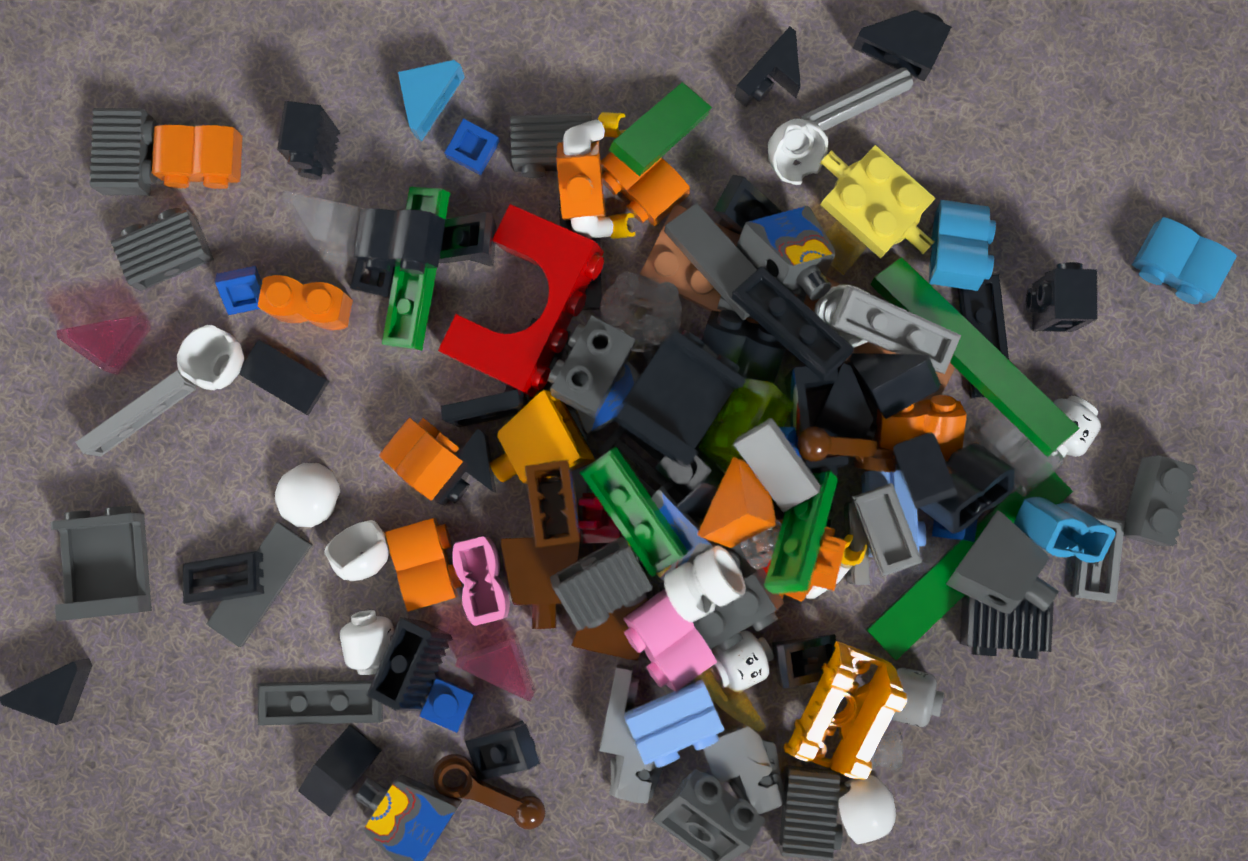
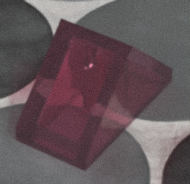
M136 315L56 330L59 340L106 372L118 375L149 333L151 326L150 321Z
M517 636L465 654L456 661V667L529 702L537 691Z

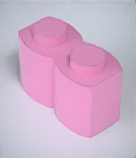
M483 536L455 543L453 548V565L457 576L464 584L462 602L469 621L476 626L508 617L510 608L509 595L503 581L498 577L500 557L494 542L489 537Z
M665 589L624 617L629 627L624 632L625 636L638 653L643 650L646 652L651 661V664L647 666V670L660 687L666 684L677 692L717 663L713 653L695 628L693 622L690 623L684 620L678 614Z

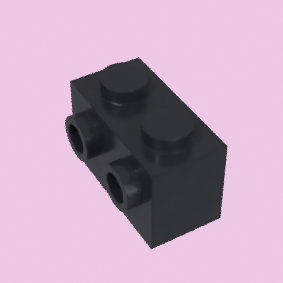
M1078 262L1059 263L1056 265V268L1045 272L1043 277L1034 282L1032 288H1029L1026 293V310L1028 313H1032V331L1074 332L1096 321L1097 269H1083V264Z

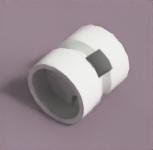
M715 546L697 556L694 560V565L690 562L684 563L666 573L664 577L665 589L673 607L684 620L690 623L713 612L716 604L724 606L743 596L746 591L745 582L737 563L721 546Z

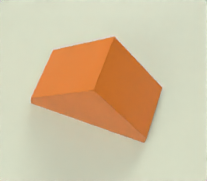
M736 457L732 458L697 533L698 536L729 548H733L776 525L771 495L747 462Z

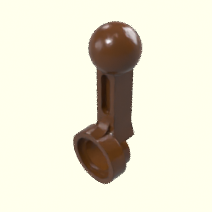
M809 427L798 436L797 449L806 460L819 461L828 454L855 456L854 467L881 472H896L897 459L893 458L894 450L877 447L878 441L829 436L825 430L819 427Z
M446 755L436 763L433 769L434 786L441 795L449 798L461 797V799L477 801L512 816L519 827L527 830L537 828L545 818V807L540 799L534 796L518 798L509 792L477 779L471 762L462 755ZM453 768L463 770L466 774L465 781L458 787L446 786L442 779L448 770Z

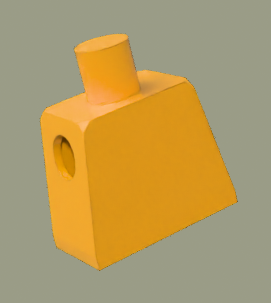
M543 390L498 431L497 437L505 453L490 462V466L496 478L503 483L517 474L519 479L527 484L525 466L568 460L571 471L592 463L595 461V458L565 403L551 396L550 391Z

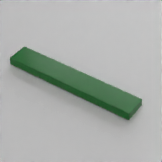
M902 257L873 278L870 285L888 303L961 335L950 363L1047 458L1080 429Z
M1041 462L1002 502L990 510L977 523L975 542L997 511L1003 513L1014 523L1025 499L1042 497L1057 505L1062 503L1073 491L1045 462ZM959 540L865 629L893 660L896 661L966 595L951 588L946 583L975 542Z

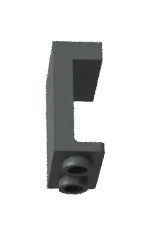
M130 506L105 508V516L90 517L89 510L64 513V520L50 522L51 530H58L60 532L65 604L55 605L56 621L152 611L144 514L131 513Z

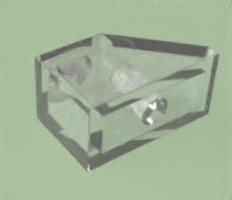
M283 191V202L311 246L317 252L323 254V261L341 266H346L347 260L357 261L353 256L362 207Z

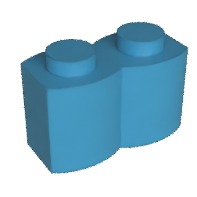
M940 200L934 214L931 239L935 242L931 246L929 284L978 291L984 279H990L994 267V256L988 255V244L991 245L993 242L996 221L990 220L989 206Z
M1163 217L1152 226L1132 266L1141 270L1139 276L1145 281L1155 285L1168 284L1177 290L1175 295L1179 299L1190 304H1199V302L1206 303L1215 298L1237 255L1223 245L1199 236L1185 225Z
M1042 497L1025 499L1014 522L1033 542L1056 557L1074 555L1088 563L1104 560L1116 535L1112 528L1071 503L1055 505Z

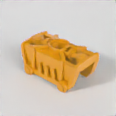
M836 641L834 644L836 649L829 663H824L822 667L824 672L801 718L796 719L794 723L796 728L789 742L785 743L783 748L785 753L801 760L829 767L833 771L856 780L858 778L865 780L872 771L870 759L894 712H900L906 706L907 695L903 692L904 688L896 668L889 661ZM871 664L877 665L878 668L871 681L858 687L859 683L855 681L857 675L867 672ZM842 697H845L847 699L846 707L840 713L834 714ZM838 728L841 740L832 758H826L827 747L824 740L827 735L833 736Z

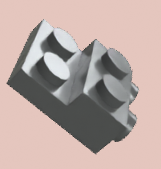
M746 541L733 548L721 544L718 545L723 547L737 563L745 582L746 591L743 596L724 606L716 604L713 612L693 622L695 628L710 649L718 645L723 652L743 639L740 632L752 625L757 632L778 619L774 612L784 604L779 593L772 594L764 587L767 574Z
M694 769L681 781L675 793L660 806L652 820L707 861H732L751 847L766 819L757 814L752 804L744 799L735 798L724 790L715 777Z

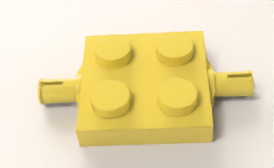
M876 145L860 161L850 166L832 150L821 161L820 164L826 167L838 180L834 189L824 198L820 205L880 259L893 245L903 241L905 238L921 254H924L935 242L920 230L917 225L922 213L936 198Z

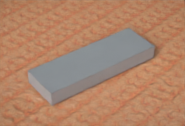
M846 286L830 323L833 327L895 354L929 355L935 371L945 374L961 335L852 286Z
M177 370L76 441V444L83 454L101 457L196 390L197 385L183 377Z

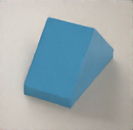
M455 60L398 72L409 127L415 138L420 141L424 139L465 77L461 64Z

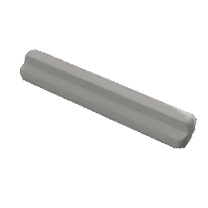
M900 68L804 114L802 119L816 122L825 131L910 90L914 84L912 76L907 68Z

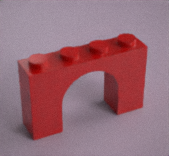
M509 204L492 241L503 251L543 269L549 286V296L545 310L530 327L511 334L491 331L455 314L438 351L534 398L537 390H542L550 375V368L548 367L555 353H560L567 342L568 331L566 330L573 316H578L585 305L586 294L584 293L591 279L595 280L603 268L604 257L602 256L604 251L595 241Z

